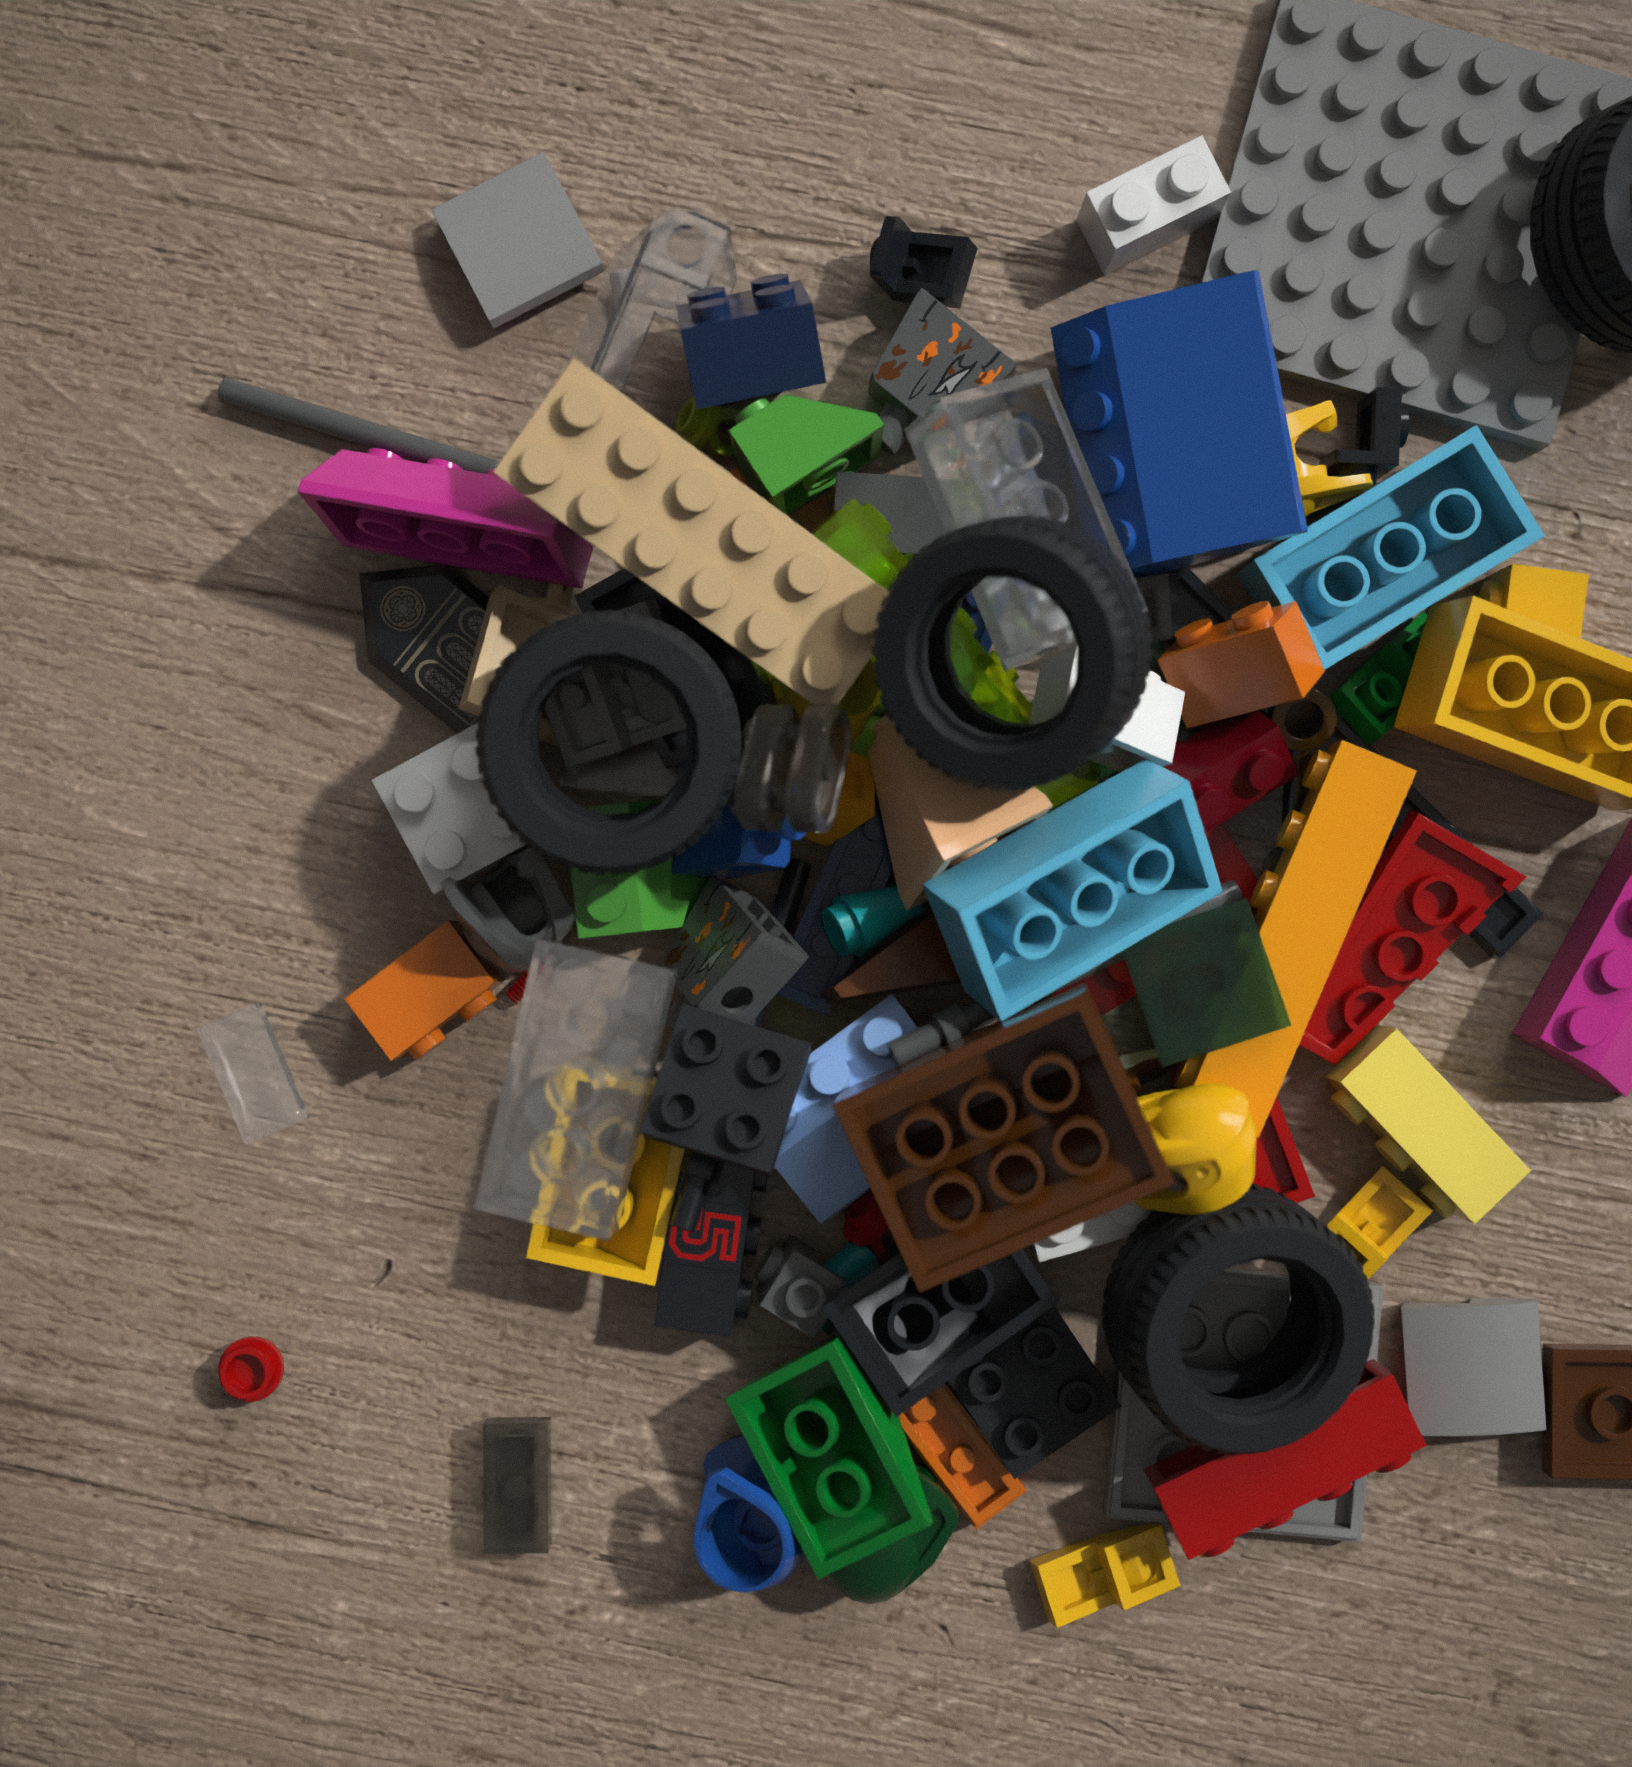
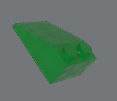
M840 1333L753 1377L724 1398L818 1580L927 1528L933 1523L899 1416L896 1417Z

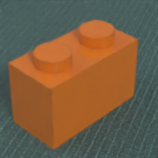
M1269 601L1257 602L1234 613L1231 616L1232 620L1213 625L1210 618H1205L1192 622L1175 632L1176 641L1157 661L1167 684L1185 692L1181 716L1187 728L1305 697L1325 670L1296 601L1271 608Z
M448 920L345 998V1001L390 1061L405 1057L408 1054L417 1061L447 1039L441 1029L456 1017L461 1015L467 1023L493 1005L498 999L492 993V990L505 980L496 968L484 962L473 951L463 933L460 921Z

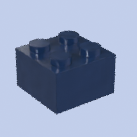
M788 274L768 275L752 280L750 282L752 290L726 295L725 287H710L689 293L687 295L688 303L676 305L697 409L827 383L813 303L801 280L789 282Z

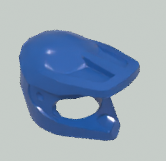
M744 1435L735 1436L719 1444L706 1454L704 1461L705 1487L695 1523L693 1542L698 1562L711 1580L731 1591L752 1592L773 1588L785 1582L796 1572L798 1566L805 1560L806 1555Z

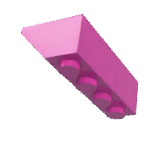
M370 448L366 453L341 449L302 478L297 491L340 544L345 547L579 589L583 588L594 547L493 473L495 469L488 470L487 474L466 471L458 465L443 459L431 458L425 464L403 460L397 454L380 448Z
M1632 819L1512 1032V1035L1623 1097H1627L1632 1088Z

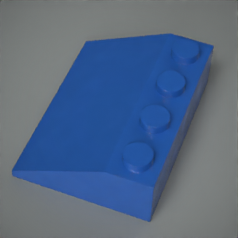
M1252 270L1107 305L1050 328L1088 534L1095 537L1098 544L1103 543L1109 549V553L1112 556L1115 555L1121 561L1120 565L1122 568H1127L1132 576L1130 577L1131 582L1308 532L1259 272Z

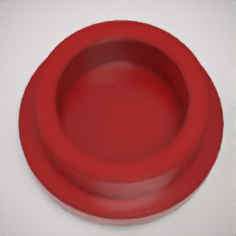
M258 1336L243 1337L232 1343L223 1352L218 1365V1376L224 1390L233 1398L243 1402H256L268 1397L278 1388L284 1375V1360L281 1352L271 1341Z

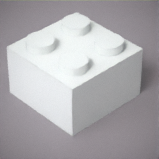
M479 723L372 780L433 895L446 896L441 882L449 876L455 880H468L470 883H473L499 869L507 856L525 848H531L528 844L525 845L518 840L520 836L516 832L512 834L507 828L506 822L500 819L496 813L499 810L496 808V805H491L488 791L484 789L481 782L484 780L483 773L479 774V758L476 755L475 748L478 746V740L475 737Z

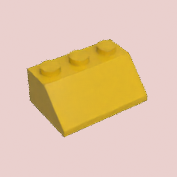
M580 1059L568 1064L526 1254L527 1259L655 1286L685 1152L683 1148L646 1138L639 1132L657 1080L656 1077Z

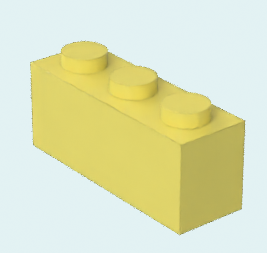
M1377 1025L1324 1076L1337 1091L1330 1097L1335 1106L1354 1124L1360 1125L1365 1121L1380 1136V1139L1374 1144L1376 1149L1399 1171L1404 1172L1409 1167L1425 1184L1418 1190L1419 1194L1445 1219H1448L1453 1214L1476 1224L1531 1171L1397 1028Z

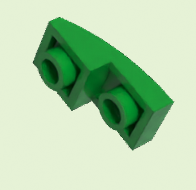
M1424 611L1416 615L1328 696L1334 704L1336 711L1368 746L1383 737L1395 723L1428 615Z

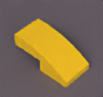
M1384 1164L1326 1226L1353 1251L1356 1259L1360 1261L1363 1267V1273L1366 1274L1369 1280L1388 1260L1389 1256L1433 1212L1434 1208Z
M1155 1522L1095 1536L1029 1560L1048 1621L1056 1628L1113 1604L1125 1611L1181 1586L1162 1526Z

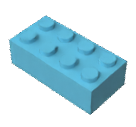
M1475 425L1308 526V532L1292 536L1255 558L1239 571L1237 575L1254 603L1269 601L1271 608L1293 601L1297 602L1325 670L1545 537L1480 429Z
M1147 759L1138 762L922 884L964 991L1001 1022L1223 892L1189 780Z

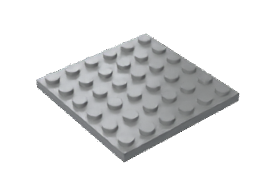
M1278 0L1227 181L1231 194L1217 217L1199 283L1252 270L1260 273L1279 378L1362 400L1376 387L1402 388L1401 409H1407L1409 414L1469 430L1477 425L1483 435L1543 450L1551 444L1581 333L1576 331L1551 304L1537 276L1530 248V214L1535 188L1548 156L1552 154V150L1561 142L1562 138L1572 128L1590 116L1632 96V78L1353 0Z

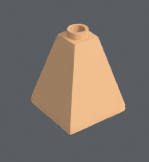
M885 715L872 728L876 738L868 750V756L898 893L906 911L928 901L923 883L1047 814L1053 805L1047 796L1035 787L1025 790L1019 788L1016 791H1005V789L994 791L989 790L987 787L979 789L973 787L970 782L963 784L957 782L954 777L951 779L942 774L940 768L935 770L928 766V761L925 759L921 760L915 754L916 749L914 747L909 748L903 742L905 738L902 734H897L894 728L896 726L894 720L890 721L887 715Z

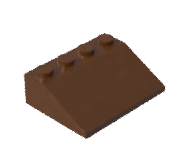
M1086 982L1017 1012L1002 1022L997 1021L925 1053L901 1066H896L842 1090L832 1104L919 1293L1175 1184Z

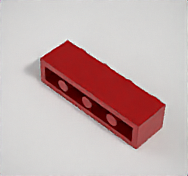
M1371 1359L1366 1362L1359 1382L1343 1406L1320 1428L1292 1444L1262 1453H1242L1239 1455L1220 1454L1213 1450L1207 1451L1200 1449L1198 1446H1190L1144 1468L1143 1471L1178 1544L1187 1559L1190 1560L1197 1556L1202 1558L1217 1556L1233 1546L1235 1543L1234 1538L1257 1527L1265 1530L1280 1526L1293 1516L1294 1509L1315 1499L1318 1501L1336 1499L1352 1488L1353 1481L1371 1472L1386 1473L1399 1469L1410 1461L1411 1453L1427 1445L1393 1374L1377 1361Z

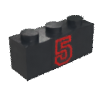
M685 1149V1152H684L683 1161H684V1158H685V1155H686V1151H687L686 1149ZM724 1162L718 1184H710L695 1233L670 1226L686 1176L681 1173L679 1175L667 1231L654 1322L656 1327L731 1337L735 1318L745 1320L748 1318L753 1281L742 1280L741 1272L744 1254L757 1255L762 1217L750 1216L753 1191L765 1192L768 1176Z

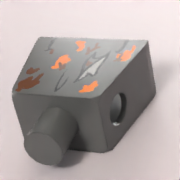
M923 288L920 289L913 299L869 379V395L884 407L878 414L884 424L881 450L891 456L896 454L913 432L935 448L942 445L1006 389L1012 380L1017 363Z
M712 875L664 958L663 968L681 990V993L663 1019L669 1027L674 1029L683 1003L750 1024L799 970L809 956L758 898Z

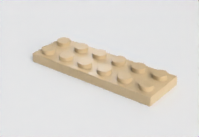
M575 358L571 360L493 473L827 716H830L872 657V646L875 645L873 633L874 629L878 628L876 623L877 613L882 610L880 604L884 596L889 594L888 591Z

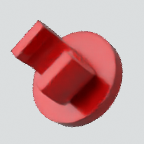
M867 1192L848 1206L845 1212L843 1235L853 1246H866L877 1257L887 1250L882 1244V1235L889 1229V1226L873 1192Z

